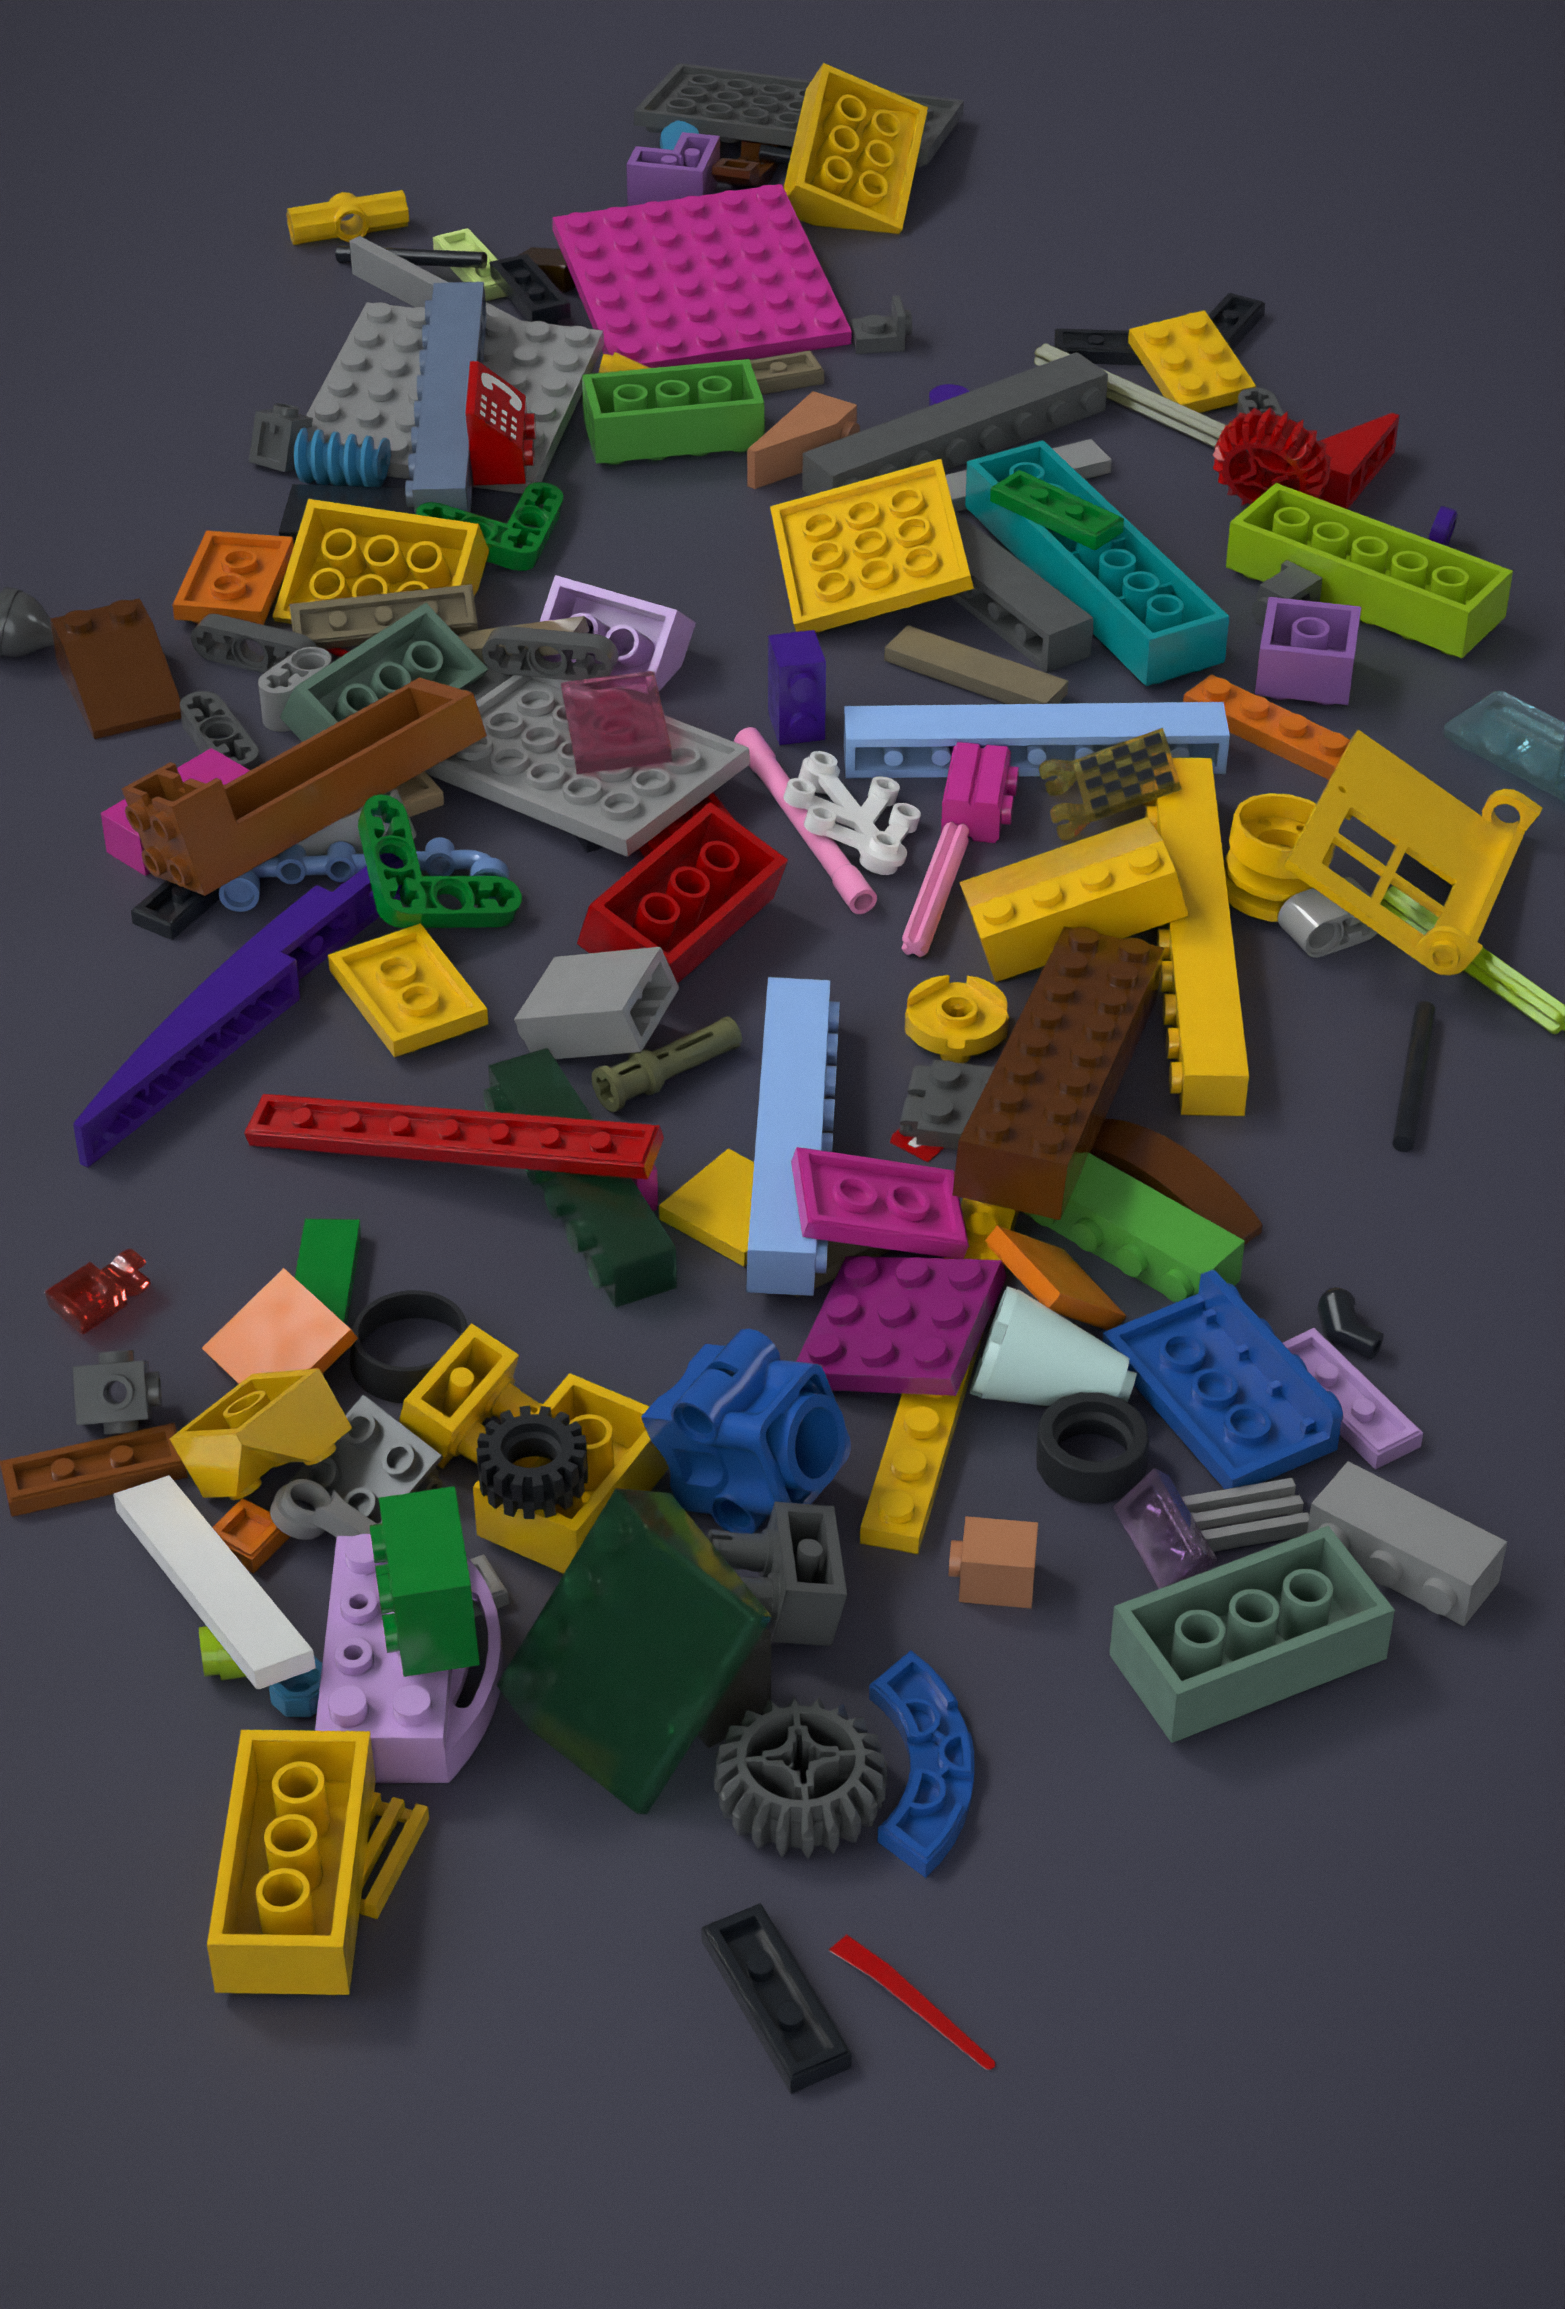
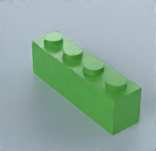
M1088 1153L1080 1177L1061 1220L1025 1212L1026 1215L1032 1217L1038 1224L1049 1227L1075 1242L1081 1249L1099 1256L1119 1268L1126 1275L1135 1277L1164 1294L1175 1303L1198 1294L1200 1276L1210 1270H1215L1226 1283L1234 1286L1241 1279L1245 1244L1243 1239Z

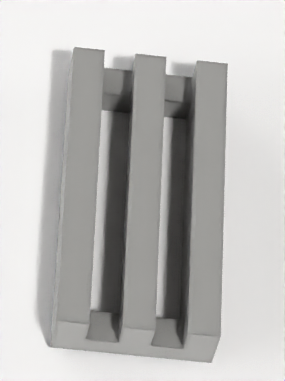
M1292 1478L1184 1496L1178 1499L1177 1512L1195 1555L1299 1537L1307 1534L1309 1523L1308 1512L1303 1513L1304 1503L1301 1496L1295 1495L1296 1485ZM1285 1514H1287V1516H1283V1517H1277V1518H1271V1519H1266V1520L1255 1521V1520H1257V1519H1262V1518H1268V1517H1274V1516H1279V1515H1285ZM1232 1524L1231 1526H1226V1527H1220V1528L1209 1529V1530H1203V1531L1200 1530V1529H1206V1528H1212V1527H1217V1526H1223V1525Z

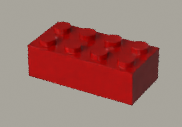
M710 802L589 905L577 945L589 954L661 947L678 984L774 898L788 859Z

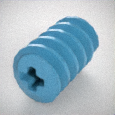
M303 427L299 431L294 445L296 474L301 482L307 484L315 480L319 485H328L331 482L333 486H346L348 484L349 486L381 487L390 465L391 444L390 440L384 437L380 441L378 449L374 448L373 437L368 435L364 438L362 447H358L357 436L352 433L348 435L345 445H342L340 433L337 431H333L329 442L325 443L323 430L317 429L314 432L312 441H309L308 431Z

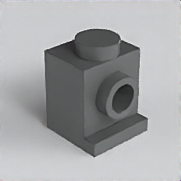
M1289 560L1283 562L1280 573L1260 584L1256 597L1257 601L1252 605V613L1256 623L1264 627L1269 597L1320 602L1323 578Z

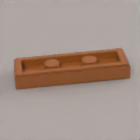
M175 1423L0 1461L11 1517L112 1495L168 1475L174 1481L188 1478L186 1467L169 1439L177 1433Z

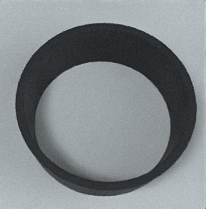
M406 1290L382 1296L367 1305L356 1318L352 1330L358 1339L351 1345L350 1369L359 1386L369 1394L382 1400L403 1403L404 1399L440 1359L415 1367L391 1366L379 1362L368 1355L362 1348L361 1343L379 1327L409 1318L439 1321L455 1329L461 1336L468 1328L467 1321L462 1310L450 1299L429 1291Z

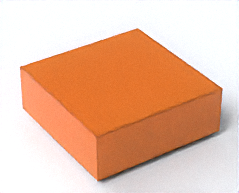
M244 1498L234 1505L212 1527L244 1567L253 1574L291 1537L277 1528L271 1519L270 1511Z

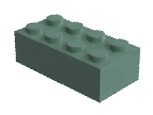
M1325 1526L1114 1606L1109 1655L1167 1738L1173 1743L1387 1659L1395 1610L1329 1526Z

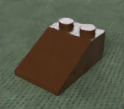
M140 598L118 600L108 606L86 611L74 610L64 616L50 618L57 665L94 739L181 719V700L154 624Z

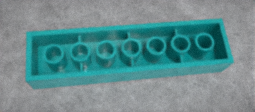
M1044 440L967 461L965 507L1017 559L1092 616L1093 634L1145 686L1159 684L1165 680L1191 672H1198L1204 668L1225 662L1229 615ZM1021 470L1124 518L1123 533L1094 551L991 502V487L1016 471Z

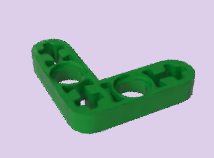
M535 482L529 484L525 488L507 524L436 502L421 504L416 510V515L479 524L489 549L486 562L512 570L526 571L536 565L560 517L564 495L559 488L550 483ZM540 504H544L543 509L538 506ZM523 524L534 525L538 528L528 527ZM518 544L524 545L521 549L518 548Z
M382 794L374 795L367 799L358 819V830L376 909L379 916L387 924L398 928H408L420 923L424 928L502 927L513 921L522 902V894L513 881L500 876H422L404 805L397 799ZM383 821L390 823L386 836H383L385 831ZM384 853L394 854L403 861L404 867L399 869L390 868L381 861L379 855ZM400 885H402L399 891L401 901L394 899ZM441 894L452 895L460 901L462 908L458 910L447 909L439 903L437 896ZM402 903H403L404 905H410V906H409L408 908H407V907H403V906H402Z

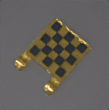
M1163 728L1073 761L1050 759L1043 762L1039 767L1042 779H1047L1050 776H1059L1057 779L1048 781L1045 784L1046 791L1051 796L1063 794L1076 780L1079 785L1083 804L1061 803L1055 805L1050 810L1053 823L1070 820L1068 823L1060 824L1056 828L1058 837L1061 840L1075 838L1091 822L1182 790Z

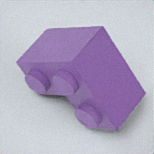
M682 132L674 150L635 146L626 164L628 206L645 204L651 201L661 202L681 199L687 196L713 194L718 182L712 176V166L720 160V136Z

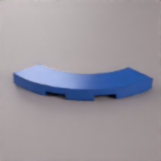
M910 1650L869 1685V1700L890 1718L904 1741L910 1764L909 1779L904 1794L890 1816L878 1827L877 1842L926 1878L948 1854L965 1824L974 1786V1749L971 1733H968L965 1721L958 1710V1701L955 1695L933 1668Z

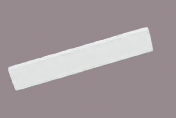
M169 1475L114 1493L117 1513L256 1689L265 1688L315 1669L313 1649Z

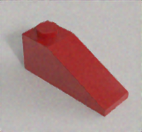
M1390 413L1320 440L1327 444L1325 451L1331 457L1330 479L1320 497L1321 500L1348 509L1394 454L1400 415Z

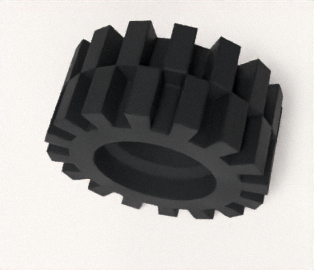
M530 1406L520 1407V1416L514 1417L511 1411L507 1410L500 1414L501 1425L492 1419L485 1425L486 1434L480 1433L477 1439L478 1477L483 1497L488 1495V1503L494 1509L503 1504L504 1514L514 1517L518 1509H523L524 1519H535V1510L543 1509L545 1518L556 1515V1504H559L566 1511L573 1506V1496L581 1498L585 1492L584 1483H588L587 1443L585 1435H582V1427L577 1421L570 1424L568 1414L560 1411L555 1418H552L551 1407L541 1406L538 1415L531 1414ZM532 1456L552 1460V1462L544 1466L525 1468L512 1464L519 1459Z

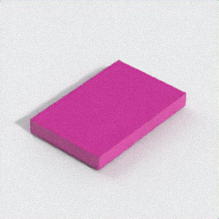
M796 1147L791 1165L802 1237L964 1259L969 1244L960 1198L952 1196L955 1175L953 1170Z

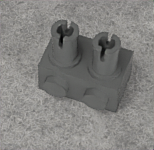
M774 1502L768 1527L762 1531V1534L735 1533L716 1529L709 1530L705 1549L707 1569L749 1570L759 1572L760 1576L752 1578L722 1575L719 1573L714 1574L710 1592L713 1614H745L765 1617V1621L769 1622L771 1642L832 1646L847 1597L834 1506Z

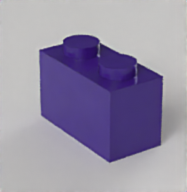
M815 630L768 635V714L779 745L825 740L826 660Z

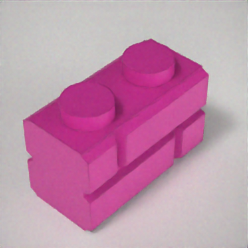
M957 742L953 747L942 801L941 833L944 826L949 822H954L956 825L964 823L970 830L967 837H972L973 841L996 843L1000 837L1002 824L1011 825L1014 796L1017 794L1019 767L1010 766L1011 751L1007 746L986 745L984 748H981L979 744Z

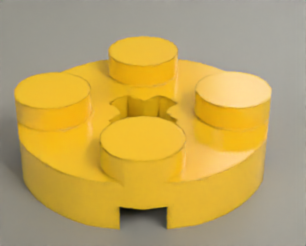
M950 975L927 979L918 984L909 994L905 1012V1033L922 1048L940 1054L942 1060L966 1063L970 1060L971 1055L984 1053L997 1046L1007 1037L1009 1016L1006 996L994 984L978 977L967 976L966 983H950Z

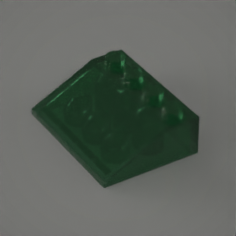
M615 1488L498 1681L497 1687L531 1731L635 1813L648 1814L772 1616L671 1493Z

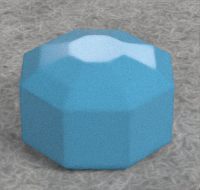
M315 1656V1669L269 1686L271 1704L286 1717H311L317 1713L322 1662Z

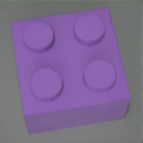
M1269 597L1260 645L1255 695L1269 696L1276 700L1296 699L1314 701L1322 705H1348L1361 607Z

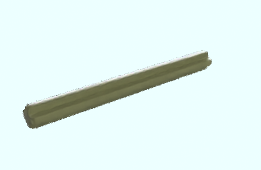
M1045 343L1035 350L1034 363L1038 367L1070 354ZM1104 370L1108 373L1107 399L1206 445L1215 447L1223 428L1226 426L1225 424Z

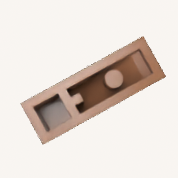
M812 391L747 449V487L756 489L800 474L803 469L804 452L860 432V426L857 423V405Z

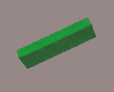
M1021 470L1016 471L991 487V502L1094 551L1123 533L1124 518Z
M305 1218L295 1279L347 1325L361 1239L360 1219Z

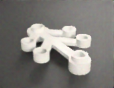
M812 752L809 757L803 760L798 778L788 781L783 797L785 802L793 807L808 810L804 827L809 832L820 836H827L858 849L861 865L873 873L880 875L894 874L897 868L903 865L906 860L907 850L901 842L908 833L916 831L921 817L919 809L907 803L895 804L900 786L893 779L883 776L872 779L868 798L860 807L838 778L840 769L837 766V759L827 752ZM815 792L827 793L834 803L815 796ZM894 805L888 821L889 827L885 831H879L874 823L887 806ZM835 821L838 822V823H841V824H843V825H846V826H848V827H851V828H853L854 830H851V829L846 828V827H844V826L838 825V824L835 823Z

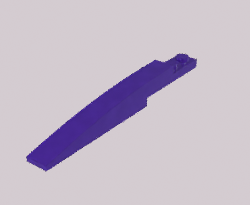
M384 853L379 856L381 861L390 868L399 869L404 867L403 861L394 854ZM367 866L342 883L333 892L318 885L308 891L228 958L149 1035L73 1123L81 1165L88 1168L298 1002L301 999L299 980L326 960L329 954L336 952L380 917L376 909ZM402 885L398 886L394 899L401 900L399 891Z

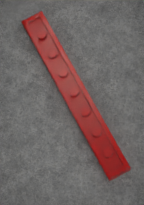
M274 1094L262 1095L244 1132L249 1146L636 1179H649L664 1140L660 1125Z

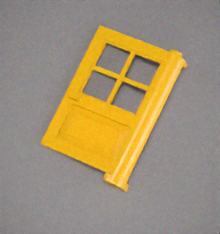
M1358 729L1352 736L1283 867L1431 971L1440 975H1455L1466 969L1482 950L1483 945L1478 943L1479 937L1525 831L1540 815L1542 807L1514 789H1501L1488 797L1481 816ZM1501 804L1511 805L1518 810L1520 820L1514 823H1505L1496 816L1494 808ZM1354 816L1395 845L1386 866L1338 833L1344 818L1351 820ZM1331 843L1380 876L1371 897L1322 864ZM1405 853L1453 886L1444 906L1395 873ZM1392 884L1436 915L1438 920L1434 928L1423 935L1382 906L1380 903L1389 885Z

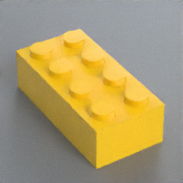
M241 1730L207 1940L215 1993L350 1994L363 1889V1872L369 1840L373 1792L375 1791L376 1783L370 1731Z

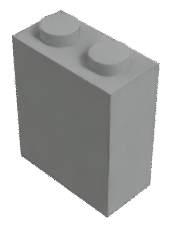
M661 947L554 957L514 1021L517 1025L518 1033L525 1041L534 1061L642 1052L679 990V986Z

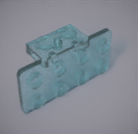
M1495 691L1445 724L1443 733L1445 738L1458 744L1461 748L1469 750L1496 764L1499 768L1526 780L1538 789L1565 801L1564 722L1504 691Z

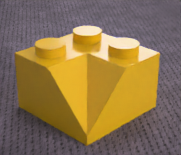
M319 1368L251 1374L169 1439L203 1498L229 1497L231 1500H238L257 1490L262 1484L260 1477L272 1467L282 1466L290 1462H304L305 1465L309 1466L328 1458L336 1450L334 1443L350 1431L352 1426Z

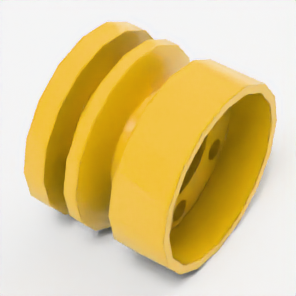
M1267 793L1252 796L1238 805L1234 813L1229 837L1230 850L1224 862L1228 902L1234 908L1254 918L1278 922L1280 909L1289 898L1313 888L1283 866L1316 803L1290 794ZM1331 843L1322 861V864L1328 868L1336 847L1333 843Z

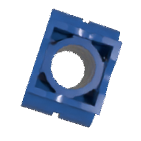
M750 1328L741 1329L726 1346L705 1344L690 1360L682 1378L670 1390L659 1396L641 1416L651 1442L660 1451L668 1464L670 1487L679 1509L711 1514L715 1522L728 1532L755 1533L766 1518L771 1515L774 1502L812 1504L845 1464L851 1451L850 1436L845 1426L842 1411L836 1403L822 1366L812 1363L781 1360L775 1344L761 1332Z

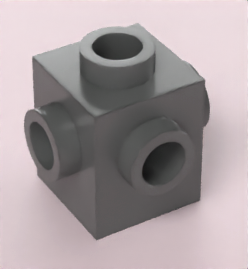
M134 1350L99 1352V1364L72 1366L77 1425L103 1423L104 1434L134 1432L139 1430V1420L153 1418L152 1407L162 1406L159 1371L149 1372V1360L134 1361ZM117 1381L123 1383L127 1390L126 1398L121 1403L115 1401L111 1395V1388Z

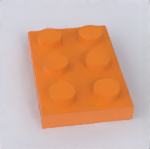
M206 530L172 604L174 620L192 621L199 624L205 616L219 614L264 625L294 548L293 537Z

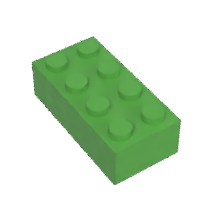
M749 359L582 375L583 417L596 464L607 463L616 465L625 461L639 459L657 461L670 456H704L711 452L721 451L746 452L750 446L765 434L764 400Z

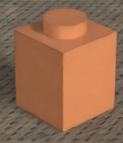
M965 1517L963 1541L951 1540L948 1576L960 1577L959 1602L1032 1609L1038 1522Z

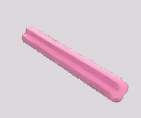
M949 822L942 830L902 936V950L906 955L914 953L916 956L922 957L929 951L969 842L967 836L970 830L964 823L956 825L954 822Z

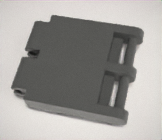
M933 1060L931 1066L917 1065L913 1067L907 1091L908 1097L905 1099L900 1120L901 1127L899 1132L904 1136L917 1137V1145L957 1150L958 1140L994 1067L955 1063L947 1060Z

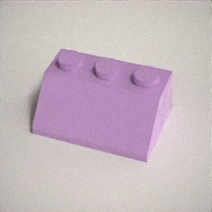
M557 575L554 577L540 622L585 616L589 627L588 633L607 637L615 644L618 650V661L610 676L605 681L594 684L648 700H652L681 668L696 624L676 609ZM588 653V655L594 657L595 663H597V664H601V663H602V662L596 660L595 654H593V653ZM560 654L542 656L550 662L562 661Z

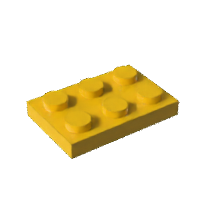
M1205 310L1129 329L1128 343L1163 396L1174 402L1202 413L1237 404L1238 395L1242 390L1256 388L1255 383Z
M421 923L328 955L330 972L394 1058L489 1025L487 1007Z

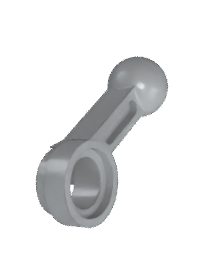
M307 1479L293 1480L289 1484L282 1486L277 1491L270 1507V1516L277 1528L291 1537L303 1540L317 1538L325 1530L336 1538L337 1536L370 1534L369 1525L377 1524L346 1503L335 1490L330 1498L328 1492L321 1485ZM293 1500L305 1501L311 1504L315 1511L305 1510L296 1505Z

